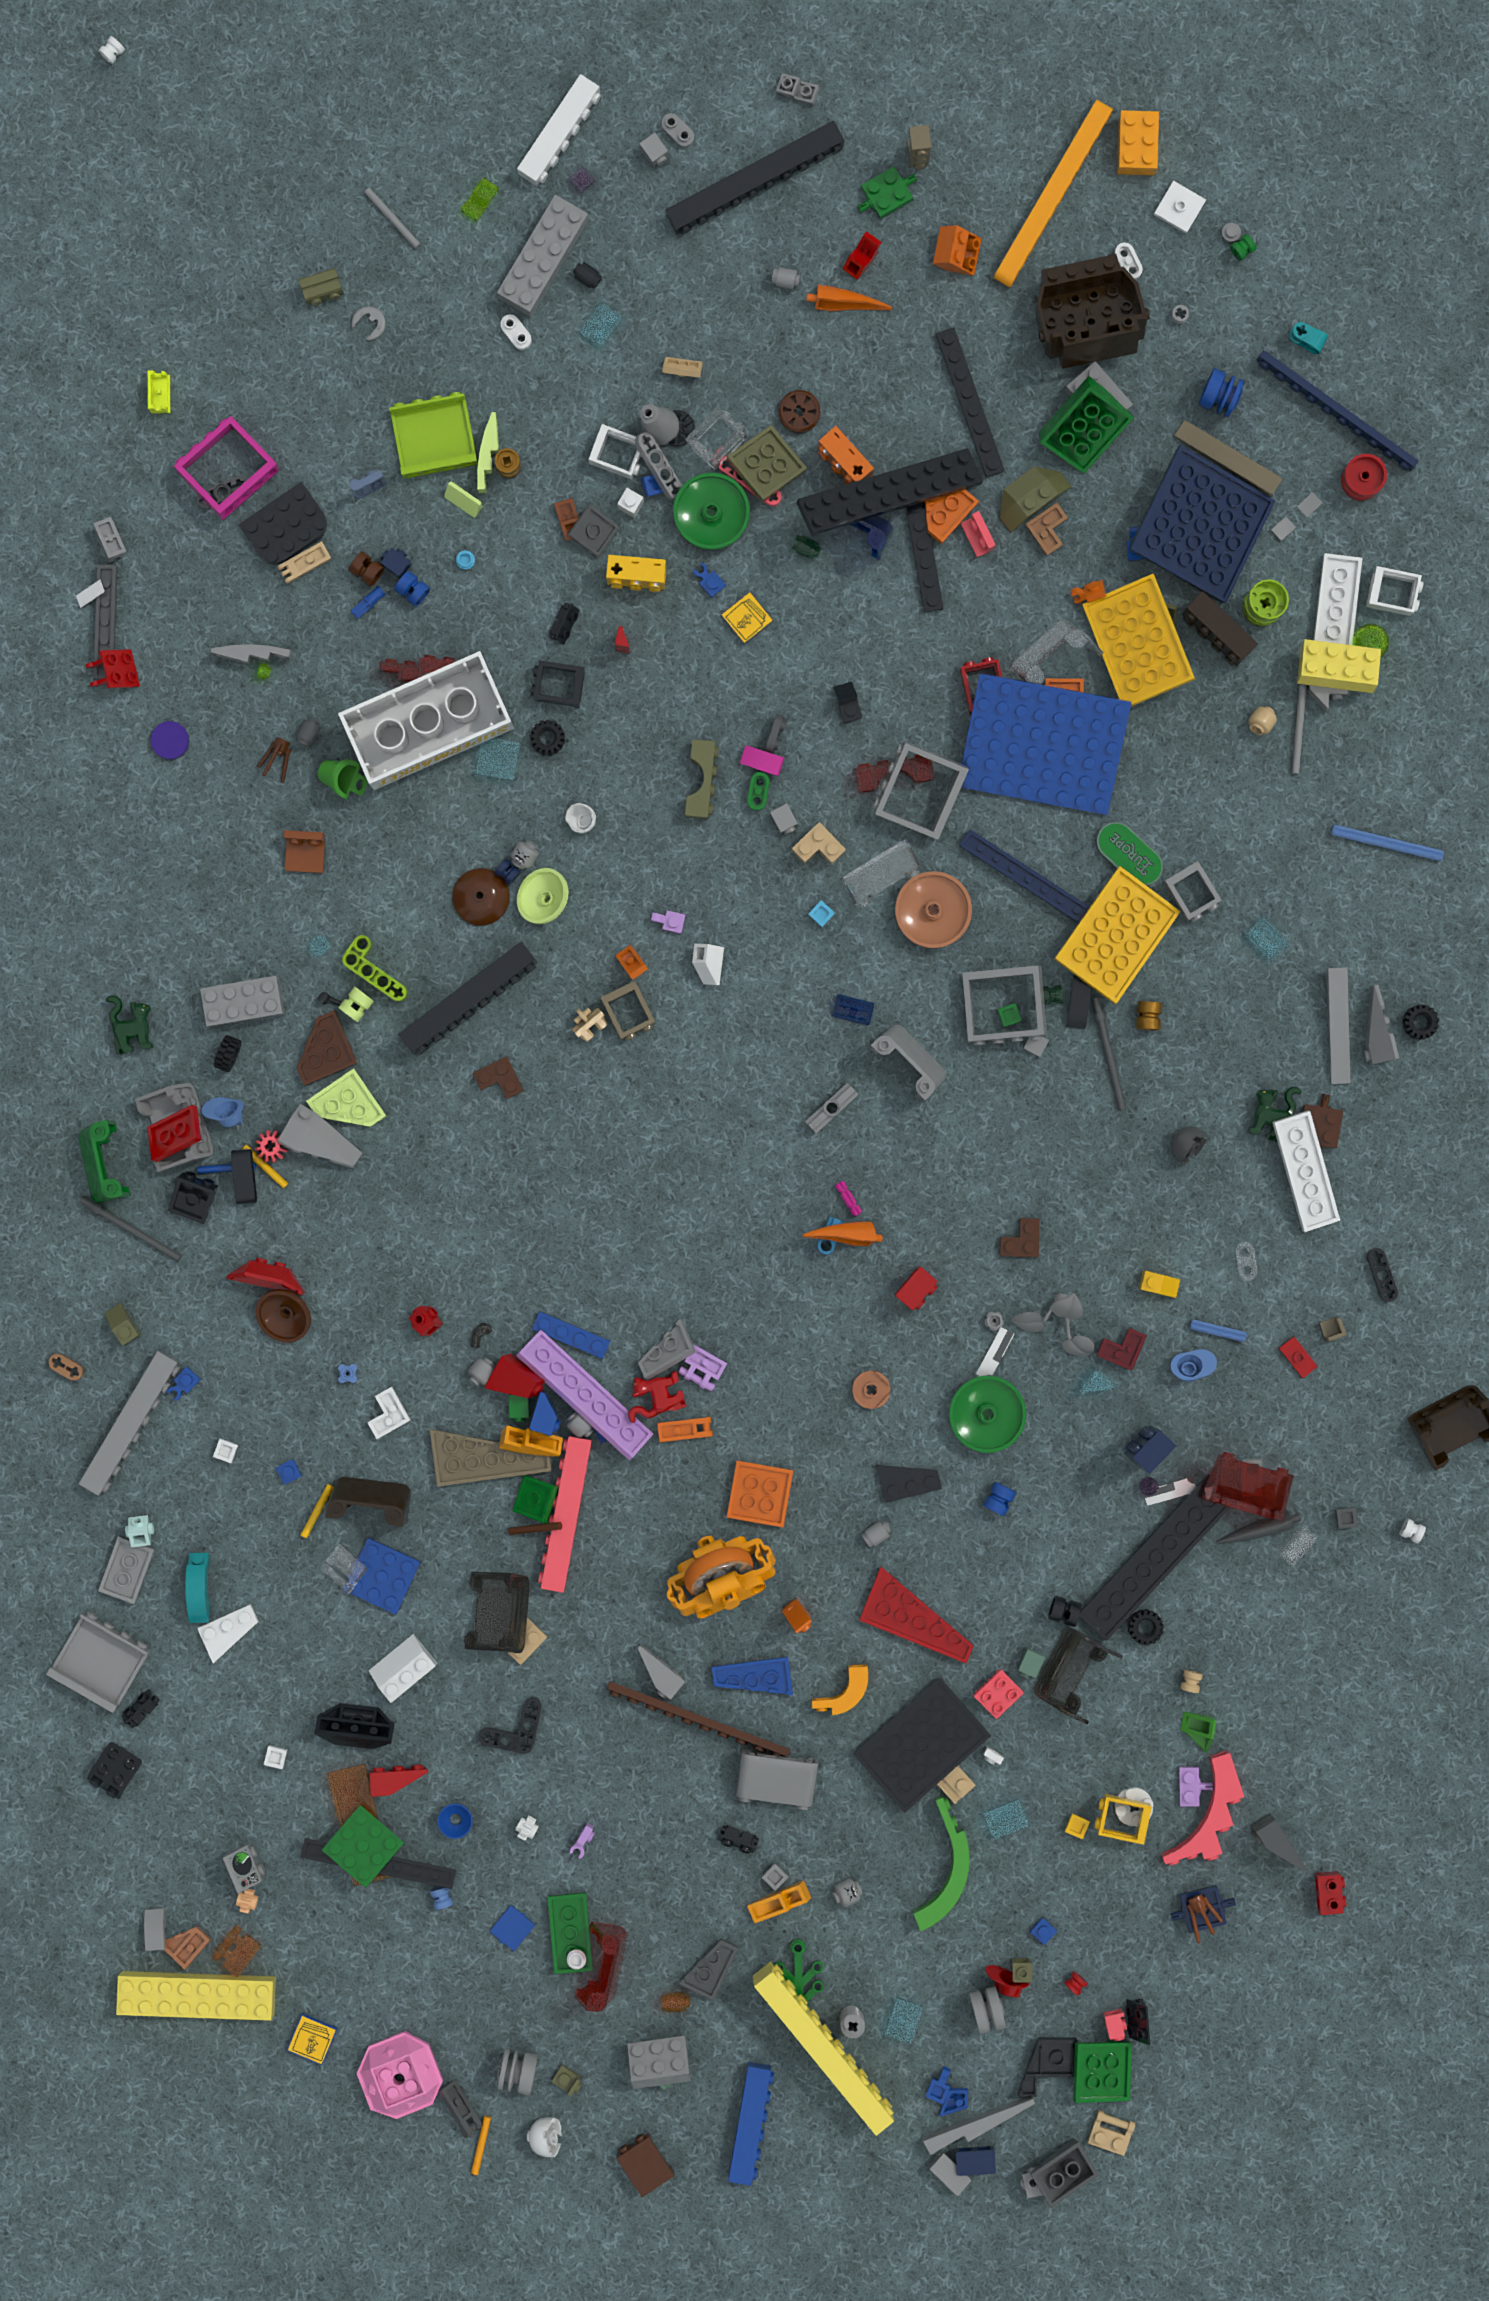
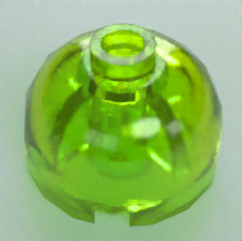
M1365 624L1354 632L1352 645L1381 649V659L1388 650L1389 636L1383 627L1377 624Z

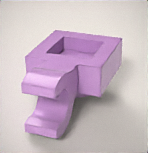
M668 910L666 916L652 913L651 921L662 923V930L681 934L685 919L684 914Z
M588 1822L576 1843L570 1848L571 1854L574 1849L581 1851L579 1859L584 1856L585 1849L583 1846L585 1842L589 1843L595 1834L592 1832L594 1826Z

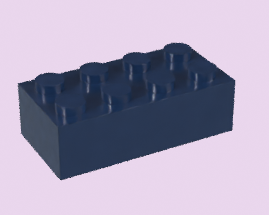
M1151 1425L1143 1427L1138 1433L1139 1437L1137 1440H1131L1125 1446L1126 1451L1124 1452L1140 1469L1148 1474L1176 1447L1160 1429Z

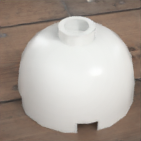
M545 2117L536 2120L527 2133V2141L532 2150L539 2156L555 2157L558 2154L561 2143H557V2133L562 2137L560 2121L553 2117Z

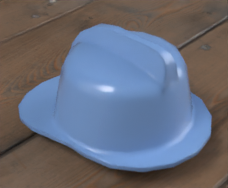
M218 1097L207 1101L201 1109L204 1117L217 1120L223 1127L227 1128L234 1125H242L243 1123L242 1109L244 1104L241 1100Z
M1205 1349L1178 1354L1171 1362L1173 1374L1184 1382H1194L1199 1378L1206 1377L1212 1374L1217 1366L1215 1355Z

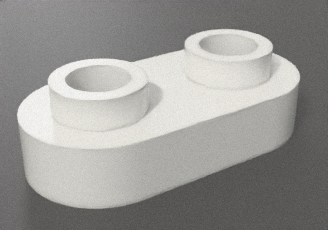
M1120 243L1114 254H1117L1120 267L1124 266L1128 272L1129 269L1133 268L1136 273L1131 275L1137 280L1141 276L1142 265L1132 245ZM1124 251L1127 253V256L1122 257L1120 253Z
M511 314L504 316L501 320L502 331L515 348L519 350L528 349L532 342L529 332L516 316ZM512 321L514 324L509 327L507 322ZM520 336L525 337L523 342L518 340Z

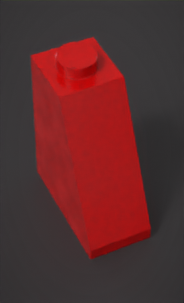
M513 1354L501 1356L485 1388L530 1398L538 1396L543 1391L545 1380L535 1374Z

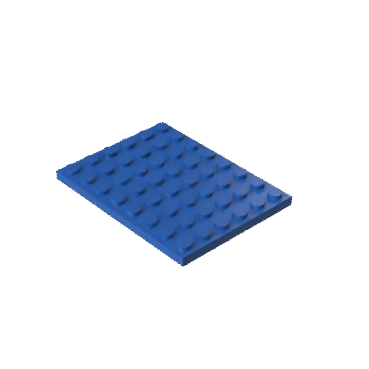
M980 673L962 759V765L967 766L969 770L961 787L1108 815L1131 701Z

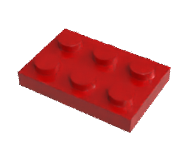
M190 1105L147 1127L151 1160L156 1163L201 1141L198 1110L194 1105Z

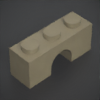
M929 125L909 127V140H907L909 168L921 170L929 165L932 148Z

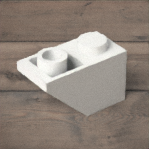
M694 944L692 963L703 984H720L724 947L710 944Z

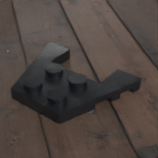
M1038 2037L1018 2090V2096L1036 2097L1037 2077H1074L1075 2043L1078 2042L1077 2038Z

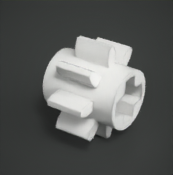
M529 1815L527 1819L522 1817L515 1829L519 1832L517 1837L524 1841L527 1837L532 1839L539 1827L535 1824L536 1819Z

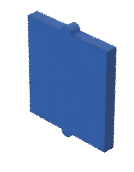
M510 1905L491 1928L490 1932L500 1940V1943H504L515 1951L534 1928L535 1924L525 1916V1913H521L514 1906Z

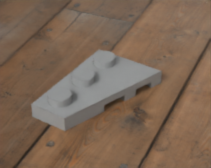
M681 1319L675 1323L676 1326L670 1333L667 1332L663 1336L664 1339L657 1346H653L638 1362L646 1380L653 1378L696 1353L685 1324Z

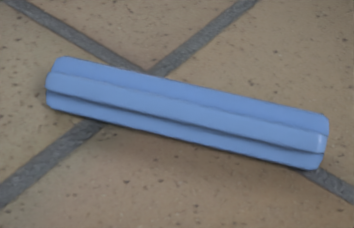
M1194 1319L1190 1323L1191 1330L1241 1342L1245 1341L1247 1335L1244 1331Z

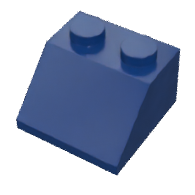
M546 1391L540 1392L529 1429L552 1436L554 1432H558L561 1421L558 1420L559 1414Z

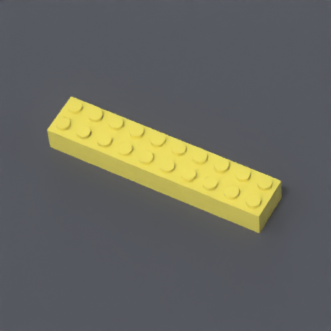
M770 1961L753 1975L754 1987L877 2136L894 2122L892 2115L894 2112L891 2109V2103L887 2098L882 2099L878 2087L874 2083L870 2084L867 2074L862 2068H857L856 2061L850 2053L846 2055L842 2043L838 2039H833L830 2028L826 2024H821L817 2012L814 2009H809L807 2006L808 2002L802 1994L798 1996L794 1990L796 1989L794 1984L789 1979L786 1981L781 1968L777 1964L774 1966Z

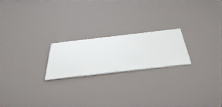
M98 580L76 595L80 608L105 592L101 580Z

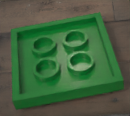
M360 1805L322 1851L364 1888H367L402 1847L404 1842Z
M1132 2042L1075 2043L1073 2101L1075 2103L1130 2101Z

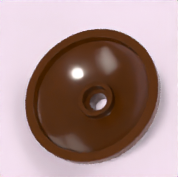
M477 868L464 873L457 880L452 892V901L457 914L466 922L478 926L489 925L499 920L506 912L510 900L509 889L504 879L498 877L494 871L484 868ZM482 892L483 898L477 899V893Z
M281 1289L271 1290L265 1293L256 1305V1319L260 1328L274 1340L285 1343L295 1342L303 1338L310 1328L311 1315L307 1305L299 1296L290 1291Z

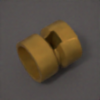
M504 448L496 454L495 465L502 477L511 479L520 473L521 462L514 450Z
M1138 1001L1137 1013L1140 1016L1136 1018V1029L1161 1030V1019L1158 1016L1162 1014V1003Z

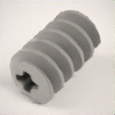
M847 2006L840 2013V2026L846 2037H860L865 2030L864 2015L855 2006Z

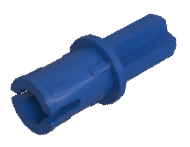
M377 585L366 597L363 596V600L351 610L352 614L359 619L371 607L374 608L373 605L386 594Z

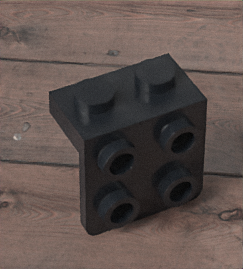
M110 1742L90 1770L87 1779L92 1786L104 1789L108 1796L120 1799L126 1786L141 1766L142 1760L114 1742Z

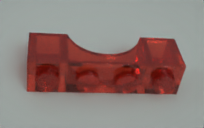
M918 754L914 755L915 758L913 759L905 757L899 772L907 774L915 784L934 780L932 760ZM888 760L878 761L877 765L870 766L869 763L858 765V768L855 769V777L859 794L878 790L881 779L889 774L887 772L890 765Z

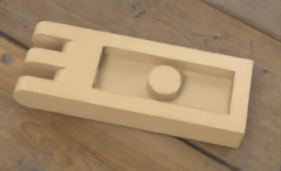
M321 541L277 567L279 571L287 568L281 575L283 577L291 575L285 579L286 584L332 560Z

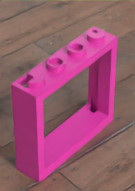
M232 416L228 419H223L214 431L208 432L203 441L192 446L190 452L180 457L174 465L176 472L222 520L280 471L277 463ZM234 429L266 464L221 504H218L186 469L230 430Z

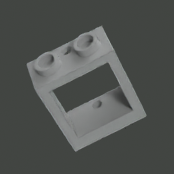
M1198 861L1163 882L1186 922L1190 919L1192 922L1202 917V912L1205 910L1213 911L1219 907L1217 903L1222 901ZM1197 872L1213 900L1190 913L1175 889L1174 884Z

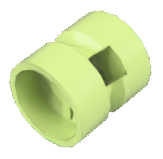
M354 986L348 994L349 999H344L338 1008L353 1020L359 1022L364 1015L363 1011L368 1010L374 1001ZM353 1002L359 1005L357 1010L351 1007Z

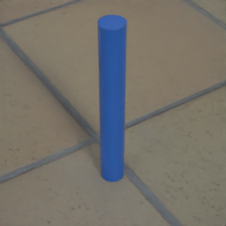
M232 1164L197 1167L198 1174L232 1171Z

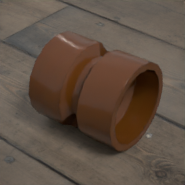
M361 551L352 561L348 571L357 578L361 576V581L372 587L381 577L385 567L377 561L372 562V557Z

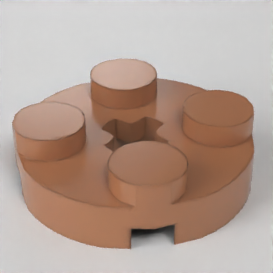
M869 1370L862 1372L853 1382L852 1392L854 1399L860 1406L868 1409L883 1406L890 1397L888 1379L877 1371ZM868 1385H870V1386L875 1385V1386H876V1388H875L876 1393H875V1394L870 1393V1394L868 1395V1394L866 1393V1392L868 1391V1389H867L866 1387H867Z

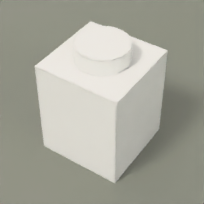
M626 488L617 504L618 509L635 518L644 503V497Z

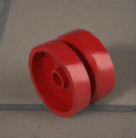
M1364 453L1355 456L1346 465L1341 474L1343 491L1348 497L1357 501L1372 499L1383 488L1387 480L1385 464L1373 454Z

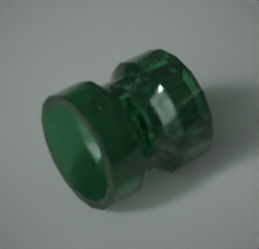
M1061 984L1055 985L1053 988L1043 986L1045 1005H1049L1052 1002L1063 1004Z

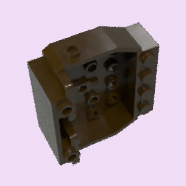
M1117 254L1041 270V287L1036 305V321L1039 329L1040 343L1042 342L1044 352L1050 359L1059 357L1061 367L1064 369L1137 353L1138 340L1144 339L1147 321L1150 320L1149 310L1144 307L1138 282L1124 266L1120 267Z

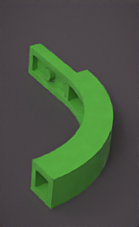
M942 1794L936 1796L935 1800L951 1839L953 1852L952 1866L944 1886L937 1895L924 1905L913 1909L920 1932L939 1922L954 1907L963 1892L969 1872V1847L964 1829L955 1830L958 1824L955 1816L950 1817L948 1810L951 1809L947 1798L943 1799Z

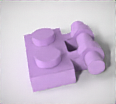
M694 1345L696 1353L685 1359V1362L691 1365L689 1370L681 1367L678 1373L683 1375L687 1381L691 1380L697 1383L703 1390L706 1388L712 1392L715 1385L709 1382L710 1378L713 1377L718 1380L727 1363ZM696 1368L706 1373L704 1378L694 1373Z

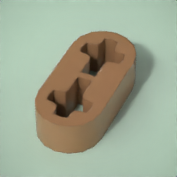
M54 1354L49 1359L50 1368L69 1380H79L84 1375L83 1366L63 1354ZM60 1357V1362L65 1364V1367L60 1365L55 1367L54 1359H59ZM70 1367L74 1369L77 1367V1372H79V1375L71 1376L72 1372L67 1368Z

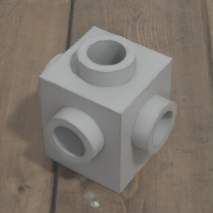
M1038 2166L1027 2168V2172L1022 2174L1021 2186L1023 2190H1026L1027 2198L1042 2195L1030 2175Z

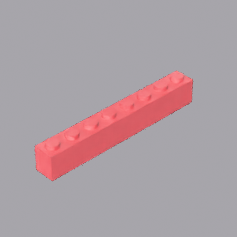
M569 1435L568 1439H564L563 1450L566 1453L565 1458H561L559 1469L562 1470V1475L557 1477L556 1482L559 1492L558 1496H555L552 1505L555 1508V1513L550 1515L549 1523L561 1522L562 1529L552 1530L551 1534H547L545 1545L548 1546V1552L544 1553L542 1558V1564L545 1565L544 1572H540L538 1583L541 1584V1589L562 1593L565 1591L592 1439L577 1438Z

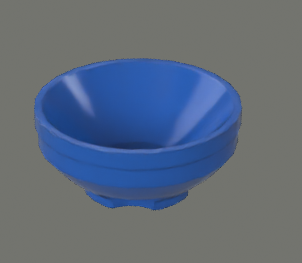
M449 1804L438 1815V1828L448 1838H462L471 1830L473 1824L472 1814L462 1804ZM459 1814L462 1818L461 1823L458 1825L453 1824L450 1820L451 1815Z

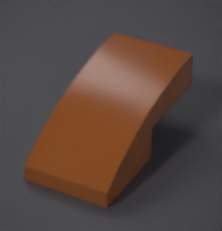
M569 498L554 503L565 541L571 540L567 534L578 519L573 499Z

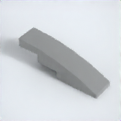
M246 644L211 648V653L214 656L247 665L251 664L252 658L271 663L272 655L291 660L293 655L291 650L266 645Z

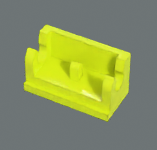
M148 370V409L151 414L171 413L170 375L165 371L155 373L153 370Z

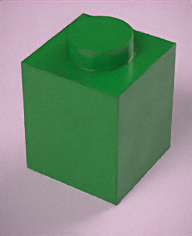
M510 1394L509 1418H514V1422L526 1421V1418L530 1417L529 1398Z

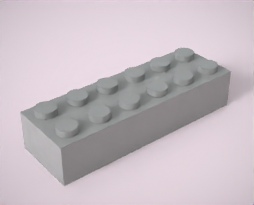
M554 195L497 292L498 299L531 318L589 221L588 213L561 197Z

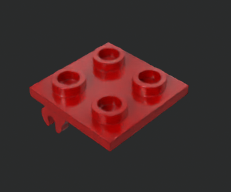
M131 649L99 651V660L85 664L86 669L103 665L106 675L103 679L91 682L90 687H99L107 684L108 689L140 686Z

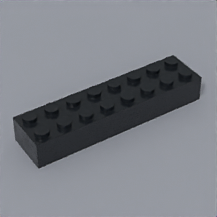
M519 942L398 1035L413 1054H423L429 1049V1044L432 1042L438 1043L445 1037L443 1034L446 1031L452 1032L460 1026L458 1022L462 1019L468 1020L475 1014L474 1010L478 1007L482 1009L490 1003L489 999L494 995L498 997L506 991L504 988L507 985L511 984L513 986L521 980L519 976L525 972L527 974L532 972L536 968L535 964L538 962L523 942Z

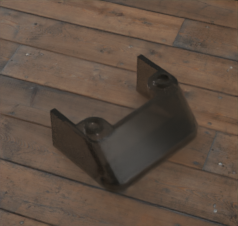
M1066 1628L1061 1634L1035 1685V1695L1065 1715L1088 1725L1089 1721L1077 1714L1081 1706V1699L1074 1692L1091 1660L1101 1662L1108 1653L1122 1659L1123 1655L1074 1628Z

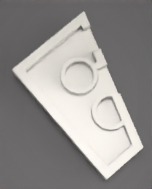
M251 1604L197 1628L212 1663L216 1662L259 1622Z

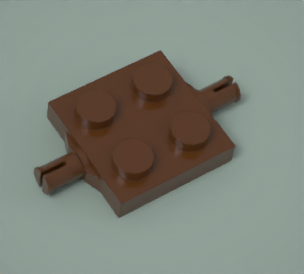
M1322 1094L1321 1105L1305 1104L1304 1111L1308 1110L1311 1112L1320 1148L1329 1147L1337 1149L1343 1110L1329 1107L1330 1095Z

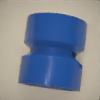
M411 571L406 572L394 588L402 597L407 596V601L414 607L421 604L431 589L423 581L418 582V577Z
M994 1481L990 1489L991 1495L986 1497L983 1506L1005 1517L1009 1509L1008 1503L1013 1501L1017 1492Z

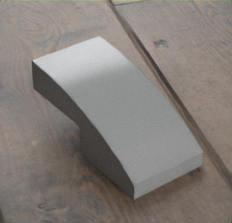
M165 1908L145 1909V1951L166 1949Z

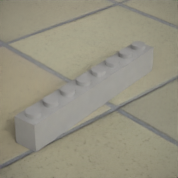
M161 1350L157 1351L79 1482V1485L98 1496L108 1492L112 1485L110 1483L113 1476L116 1477L121 1470L119 1466L121 1461L128 1458L131 1453L130 1446L132 1443L136 1444L141 1436L139 1433L142 1426H147L151 1419L149 1414L152 1409L155 1411L161 1402L159 1397L169 1389L171 1385L168 1383L172 1376L175 1377L178 1374L180 1361Z

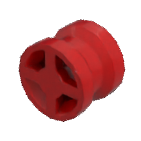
M1073 1971L1071 1978L1066 1980L1064 1984L1079 1996L1081 1989L1086 1987L1088 1982L1077 1972Z

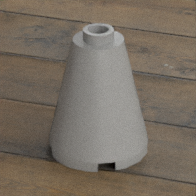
M652 404L645 405L641 409L640 420L643 433H650L658 446L666 445L669 441L675 439L679 431V420L672 410Z

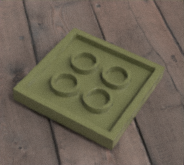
M772 425L729 454L726 458L761 502L767 500L807 470V467Z

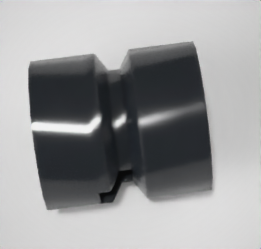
M1055 1595L1048 1619L1056 1622L1062 1620L1064 1624L1075 1627L1080 1615L1081 1603L1073 1600L1067 1602L1066 1598Z

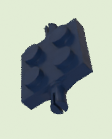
M1214 1885L1179 1894L1182 1904L1181 1911L1170 1913L1172 1921L1183 1918L1187 1924L1188 1932L1192 1933L1194 1929L1190 1911L1187 1907L1190 1898L1199 1894L1207 1897L1209 1903L1223 1920L1219 1922L1206 1906L1205 1913L1212 1928L1227 1924L1225 1908L1236 1906L1234 1897L1223 1900L1220 1897L1218 1886ZM1194 1911L1198 1931L1208 1929L1201 1913L1196 1914Z

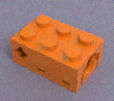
M837 426L833 427L819 440L818 455L823 461L828 460L832 465L830 467L837 476L840 474L845 479L843 481L845 485L873 477L874 467Z

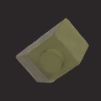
M119 1303L105 1313L111 1330L122 1346L129 1344L142 1335L122 1303Z

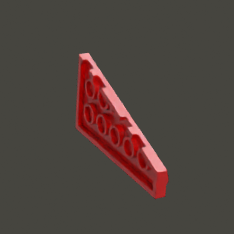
M880 1566L859 1621L967 1664L974 1645Z

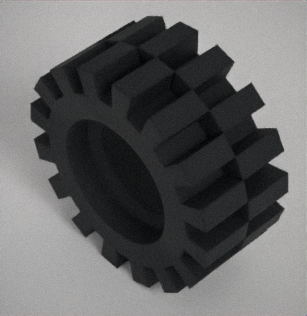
M542 720L534 725L535 727L531 730L530 739L536 752L544 756L557 754L565 743V734L561 726L555 721L552 722L550 720ZM544 731L554 733L555 740L552 744L544 745L540 741V736Z
M1420 1004L1413 1006L1404 1014L1405 1017L1402 1020V1023H1404L1403 1029L1406 1030V1034H1409L1411 1038L1418 1040L1429 1038L1439 1028L1438 1022L1440 1020L1437 1018L1438 1013L1434 1012V1008H1430L1429 1005ZM1417 1015H1424L1427 1018L1428 1025L1425 1029L1421 1030L1415 1027L1414 1019Z
M226 1035L216 1053L214 1067L229 1073L236 1062L242 1041Z
M1141 1609L1139 1612L1133 1613L1128 1623V1632L1132 1639L1146 1646L1155 1644L1157 1640L1159 1641L1161 1639L1160 1636L1163 1635L1164 1628L1162 1619L1155 1612L1148 1609ZM1143 1620H1149L1153 1624L1152 1632L1147 1635L1141 1634L1138 1629L1140 1622Z

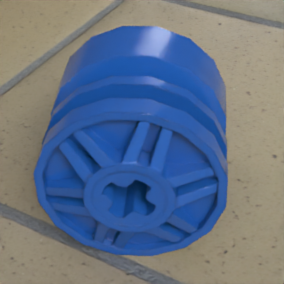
M1214 368L1206 383L1198 406L1210 410L1214 403L1218 404L1217 414H1220L1222 408L1226 407L1224 416L1228 418L1240 400L1244 380L1239 379L1236 386H1234L1235 376L1232 375L1228 383L1224 382L1226 372Z

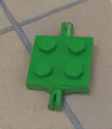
M893 166L861 185L867 201L858 205V210L862 213L871 207L878 217L882 219L913 201L908 185L917 181L916 176L912 174L903 179Z

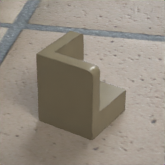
M1336 1316L1319 1322L1325 1341H1332L1347 1335L1341 1317Z

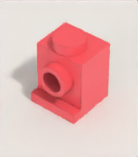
M1122 2008L1103 2012L1109 2039L1114 2041L1125 2039L1124 2030H1127L1125 2018H1121L1124 2017Z

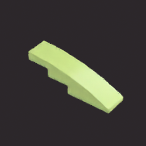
M492 412L480 447L477 469V490L479 494L486 493L485 474H493L492 455H496L499 452L496 412Z

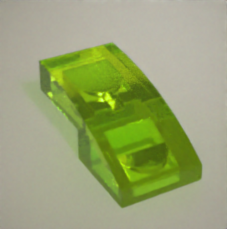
M483 177L473 189L472 195L461 207V212L477 222L495 197L499 187Z

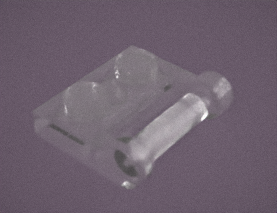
M340 1543L320 1568V1571L329 1575L346 1595L353 1592L355 1585L368 1570V1567ZM333 1564L349 1578L348 1582L332 1569Z

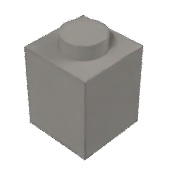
M653 133L639 143L641 152L652 167L656 165L661 166L667 161L669 157L668 150L656 133Z
M787 803L770 812V816L780 834L785 833L788 835L796 830L795 827L798 826V823Z

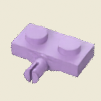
M1179 1767L1180 1806H1199L1201 1790L1213 1791V1782H1201L1199 1767Z

